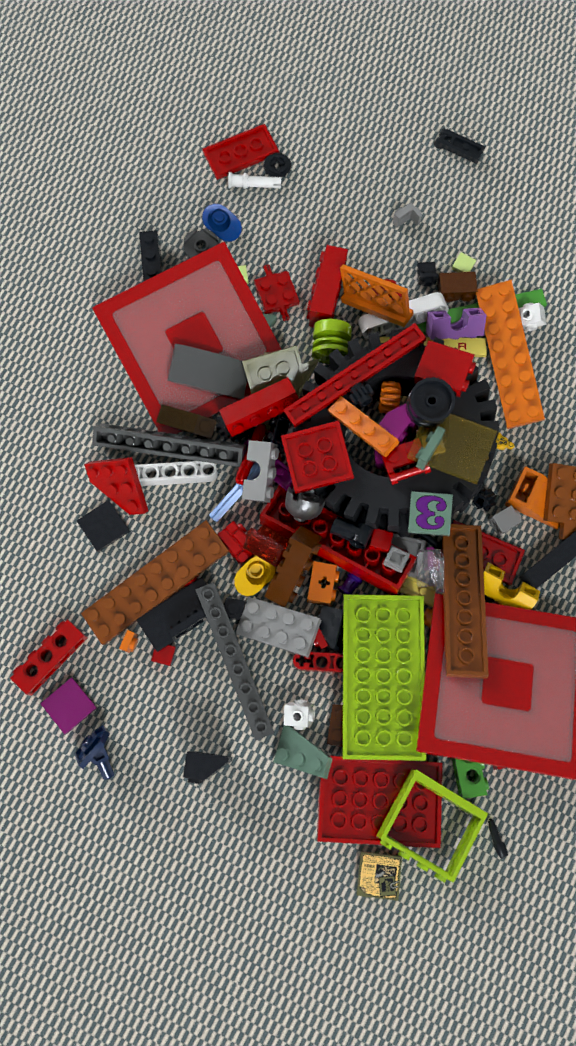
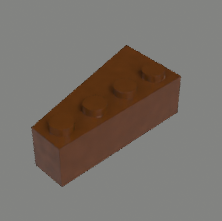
M303 526L298 528L290 537L289 545L282 555L283 559L276 569L278 573L273 576L264 596L265 598L284 608L289 602H294L298 594L295 590L297 586L299 588L302 586L306 578L303 574L305 570H310L314 562L311 558L313 554H318L322 546L319 543L322 536Z

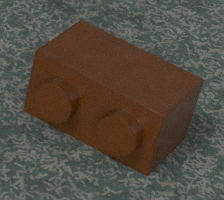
M476 272L439 273L437 290L443 294L446 303L459 300L469 302L475 299L476 292H478Z

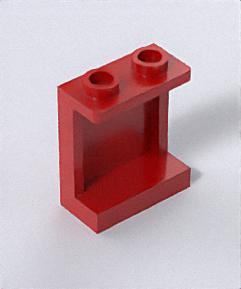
M428 340L415 374L414 383L417 384L425 378H439L448 383L452 390L457 393L456 396L460 397L462 391H467L470 382L467 380L468 374H473L476 366V362H473L475 354Z

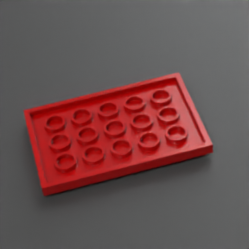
M330 756L333 759L327 779L320 777L316 841L381 845V839L376 837L411 769L418 770L442 785L443 763L409 760L342 759L343 756ZM415 781L387 835L408 847L441 848L442 797Z

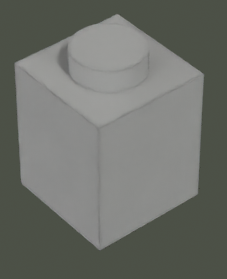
M512 505L492 516L489 520L498 537L517 527L522 522L519 511L514 509Z

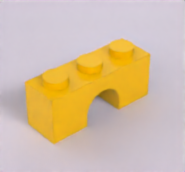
M489 562L483 569L485 595L500 605L532 610L538 601L540 591L525 582H522L517 589H507L502 584L505 571Z

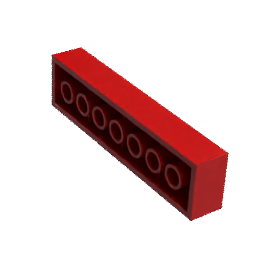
M280 485L278 486L270 503L266 504L260 514L261 525L289 540L300 526L322 536L319 542L322 546L317 554L318 556L390 595H398L414 567L417 559L416 556L410 554L402 573L383 565L388 553L369 548L372 535L366 548L358 549L352 546L348 540L331 534L332 524L338 515L325 508L314 519L305 520L304 522L295 520L294 516L288 512L285 506L287 491Z

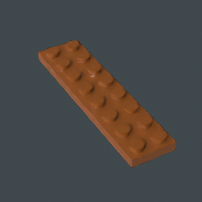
M205 520L84 610L81 615L100 643L105 645L134 624L138 618L165 601L230 551L209 522Z
M451 524L450 536H441L446 677L487 679L489 673L481 526Z

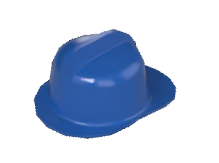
M214 203L204 209L202 213L203 223L218 238L231 242L240 236L242 231L241 222L227 207Z

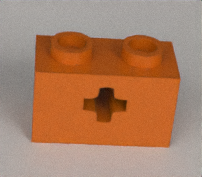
M314 561L307 598L308 603L330 606L331 601L335 602L337 590H333L334 582L338 583L340 571H336L337 565ZM322 580H326L327 585L325 588H321V584H319L322 583Z

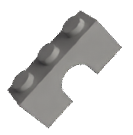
M249 440L247 460L259 464L260 474L253 480L244 479L242 499L270 503L274 495L272 484L273 479L276 477L275 460L278 459L279 455L276 444Z

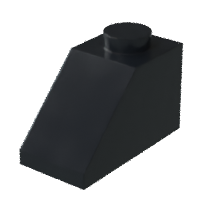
M322 606V610L318 614V618L321 619L319 628L330 648L342 653L343 610Z

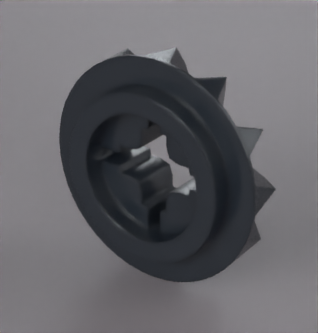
M282 153L269 155L264 161L265 173L270 175V177H286L291 170L290 159ZM276 162H278L279 164V170H277L275 167Z

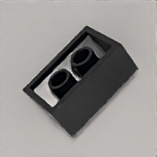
M187 751L183 777L188 778L187 782L204 783V780L211 778L232 762L233 757Z

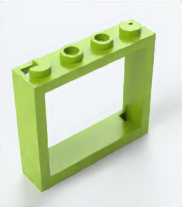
M411 769L376 837L381 839L380 844L390 850L392 847L398 849V855L408 861L410 858L416 860V866L426 872L428 869L434 871V877L445 883L448 880L454 883L488 813L418 770ZM415 781L472 816L446 870H443L387 835Z

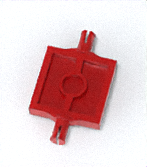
M267 264L263 267L266 276L254 279V286L265 314L280 312L283 321H288L290 317L287 310L290 307L299 305V298L289 272L284 271L273 274L270 265Z

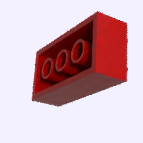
M326 245L325 251L321 252L320 267H317L316 282L313 283L312 297L307 306L308 313L306 319H309V327H314L317 321L333 319L342 286L340 267L343 264H347L348 249Z

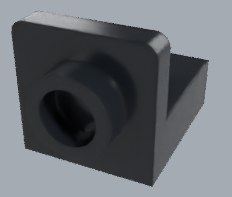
M435 262L417 263L418 285L426 287L436 285L438 273H436Z

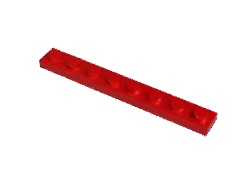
M416 323L412 324L283 410L293 426L297 427L339 399L340 396L350 392L354 385L365 382L426 341L425 335Z

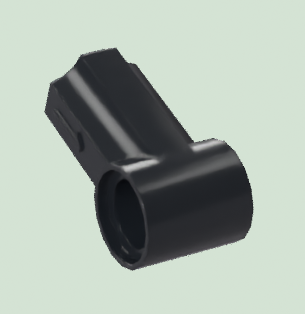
M337 516L332 524L330 533L348 540L352 546L358 549H365L373 529L366 524H355Z

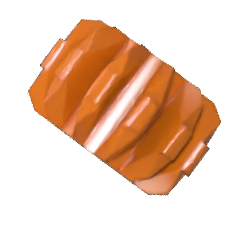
M384 381L382 383L378 407L380 413L387 414L389 411L399 407L401 398L400 383L395 381Z

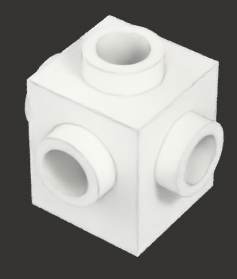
M527 303L523 307L518 308L524 330L534 331L539 326L547 325L544 306L540 303Z
M297 699L295 702H288L284 705L285 726H294L293 729L305 730L306 727H309L314 722L315 710L312 709V704L307 703V700Z

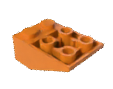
M525 466L520 471L505 506L509 507L512 505L520 513L558 530L560 523L543 521L548 478Z

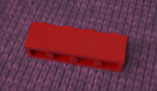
M287 377L220 409L219 412L231 437L284 413L283 410L299 400Z

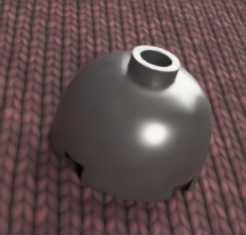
M289 487L286 493L285 506L288 512L294 516L295 520L304 522L305 520L316 518L322 512L326 498L322 494L319 497L315 495L313 489L295 494L294 487L292 490Z

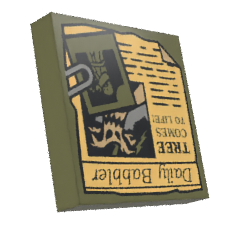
M360 851L356 895L398 901L402 857Z

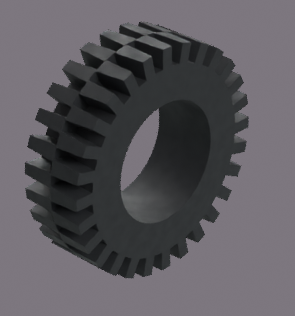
M391 330L390 339L399 334L401 330ZM370 333L368 336V346L361 348L357 338L349 341L348 354L345 356L338 349L329 354L330 367L326 368L321 363L318 364L314 369L315 383L305 382L302 388L303 396L382 345L379 333ZM437 337L434 338L433 342L444 345L443 340ZM424 343L363 382L364 386L369 384L373 389V400L380 397L381 385L384 381L400 383L401 396H409L411 390L416 385L414 378L426 347ZM475 366L473 374H468L467 380L470 382L466 392L462 391L460 397L456 396L457 393L454 392V409L442 423L443 428L446 429L445 453L440 454L429 465L430 473H421L400 480L397 484L392 485L389 477L379 476L365 470L348 453L354 479L313 489L315 495L319 497L322 494L326 498L324 508L329 511L332 510L336 515L352 523L366 524L373 530L381 529L388 532H399L400 537H410L411 533H408L411 491L452 494L451 520L457 511L462 513L468 507L471 498L478 495L484 480L487 478L496 452V439L499 432V421H495L497 405L495 399L488 400L490 386L487 380L477 381L479 368ZM348 392L347 394L342 396L352 404V402L349 399V395L351 394V392ZM336 401L297 427L293 426V432L338 421L328 412V409ZM357 404V405L355 406V407L358 408L359 410L361 409V407L359 406V404ZM339 422L345 440L347 427Z

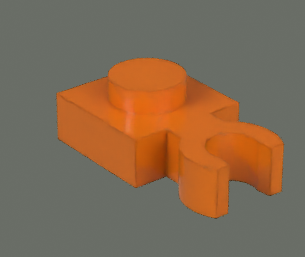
M127 630L119 649L127 653L133 652L138 643V635Z

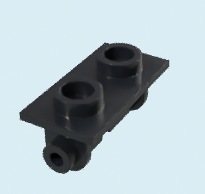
M279 414L271 418L269 422L271 428L266 433L264 439L266 442L276 444L279 451L283 448L281 436L287 433L290 424L287 416Z

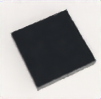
M109 500L77 520L79 526L98 553L130 532Z

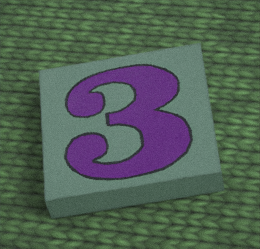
M411 491L408 533L450 536L453 495Z

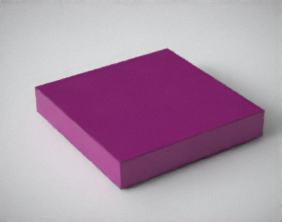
M73 677L40 703L64 735L68 734L97 709L96 705Z

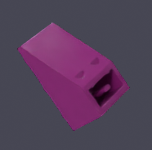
M406 404L389 411L379 423L382 428L398 439V445L406 443L408 435L410 433L414 434L419 427L410 420L406 411Z

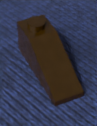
M163 404L156 423L206 439L212 438L217 422L216 420Z

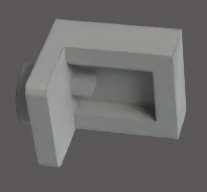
M411 202L395 211L393 224L398 228L411 219L417 226L421 222L422 213Z

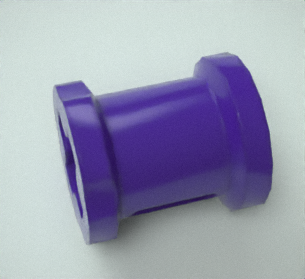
M348 572L346 580L337 589L343 594L353 595L352 593L357 586L363 582L357 576Z

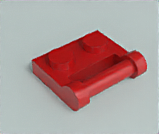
M419 438L397 445L386 458L381 455L392 485L397 484L400 480L421 473L427 474L431 472L429 463L424 470L413 467L398 473L394 472V469L418 462L416 455L422 447Z

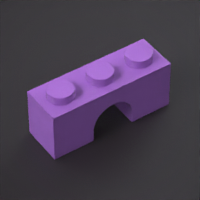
M481 308L463 309L460 320L451 323V317L445 310L428 311L426 333L431 340H434L435 337L441 340L447 338L456 340L460 337L476 338L477 336H484L487 315Z

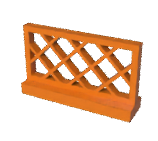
M344 264L340 267L344 294L341 297L342 303L401 327L406 326L414 315L413 309L409 308L407 288Z

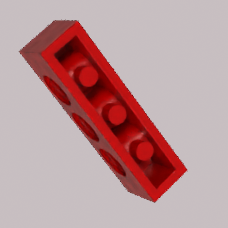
M68 619L58 624L56 627L57 631L52 636H47L42 641V646L37 651H32L27 657L28 660L23 665L17 666L12 672L13 675L10 679L26 695L32 696L88 639ZM66 637V644L60 647L58 644L60 638ZM51 651L52 658L46 662L44 656L47 652ZM33 666H37L38 672L35 676H31L30 670Z

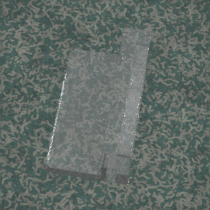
M441 550L417 551V586H433L436 594L443 593L444 556Z

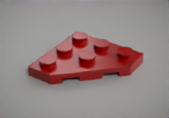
M132 457L91 461L84 464L90 483L129 515L145 514L149 511Z

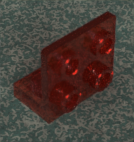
M262 525L258 530L251 527L247 532L243 548L277 567L283 559L282 555L288 547L290 539L266 525Z

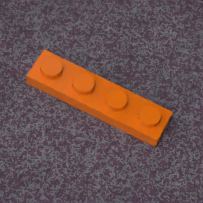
M342 396L328 409L330 415L339 420V422L385 458L399 444L396 437Z

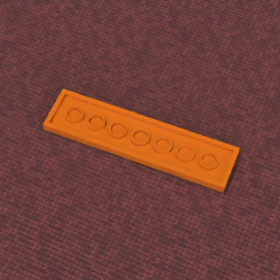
M512 279L479 288L476 296L479 308L487 315L485 334L507 429L544 421L545 417Z

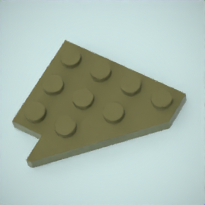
M294 345L243 360L242 363L251 394L288 377L299 398L305 382L309 380L318 364V359L302 363L298 347ZM270 419L263 423H260L266 426L265 433H267L271 428V426L269 425Z

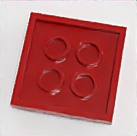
M339 420L281 436L295 494L354 479Z

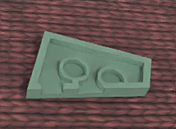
M284 725L273 762L327 779L333 758L307 740L304 735L297 732L292 726Z

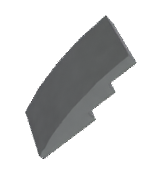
M175 344L167 381L238 400L244 398L247 377L241 360L198 348Z

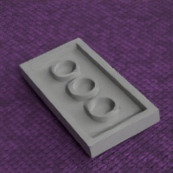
M248 597L235 634L309 658L321 619Z

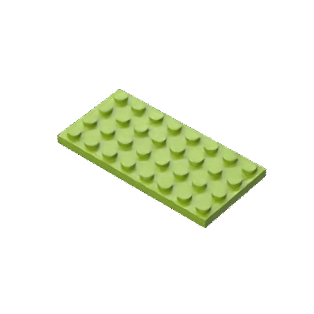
M344 594L342 759L426 761V753L416 752L425 679L424 596Z

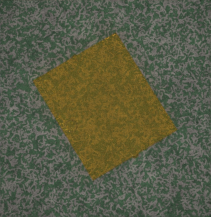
M450 414L439 425L446 430L443 439L426 466L477 485L486 460L489 459L488 455L498 431ZM420 427L417 430V435L407 456L408 459L418 462L416 458L418 451L421 447H426L428 443L425 441L431 431L435 432L437 427Z

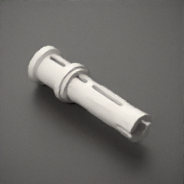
M229 172L228 188L243 187V189H248V187L281 189V177L248 176L247 173L232 174V172Z

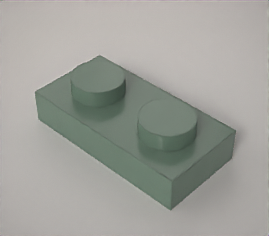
M438 426L435 432L431 431L425 441L428 444L425 448L421 447L416 455L418 459L416 467L421 470L425 469L443 439L446 429Z

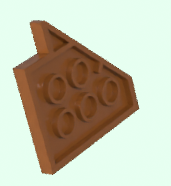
M549 463L543 521L560 523V540L567 539L576 531V467Z

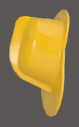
M256 555L247 560L235 575L234 584L236 590L244 596H252L258 593L275 575L276 566L274 561L266 555Z

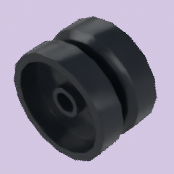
M425 378L419 381L411 390L406 402V411L410 420L423 428H435L441 425L454 409V391L448 383L439 378Z

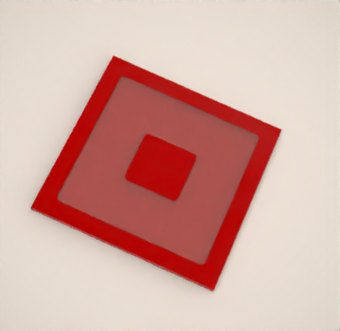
M225 241L92 307L159 432L172 434L182 432L156 423L162 404L209 418L219 413V410L224 408L225 405L228 406L239 401L225 395L200 391L167 381L175 344L206 350L241 361L260 356L261 354L264 355V352L281 350ZM248 381L245 389L244 398L251 395Z
M435 593L416 752L576 780V617L485 602L488 678L446 677L443 595Z

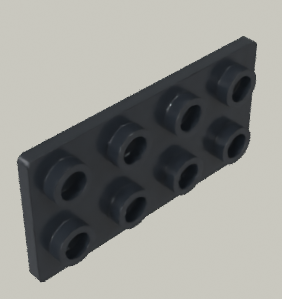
M202 577L136 620L157 652L207 620L195 590L207 585Z

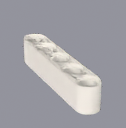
M435 292L409 300V308L413 309L414 315L405 327L369 313L358 319V325L363 337L368 339L370 333L378 332L379 336L391 333V330H400L414 323L426 322L428 311L445 310L448 312V305L443 294Z
M201 461L135 465L141 486L212 482L218 476L216 464ZM207 468L214 470L211 474L204 473ZM189 469H193L195 471L194 474L190 476L186 475L185 473ZM171 470L176 472L172 477L166 476ZM150 472L157 473L155 477L148 478Z

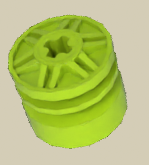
M339 319L317 321L313 329L312 358L318 359V362L330 364L329 354L334 350L338 349L343 356L347 355L348 342L351 341L352 326Z

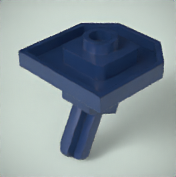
M102 725L94 730L91 735L85 737L74 755L78 766L84 769L91 761L94 765H97L102 778L107 780L114 776V771L104 747L110 733Z

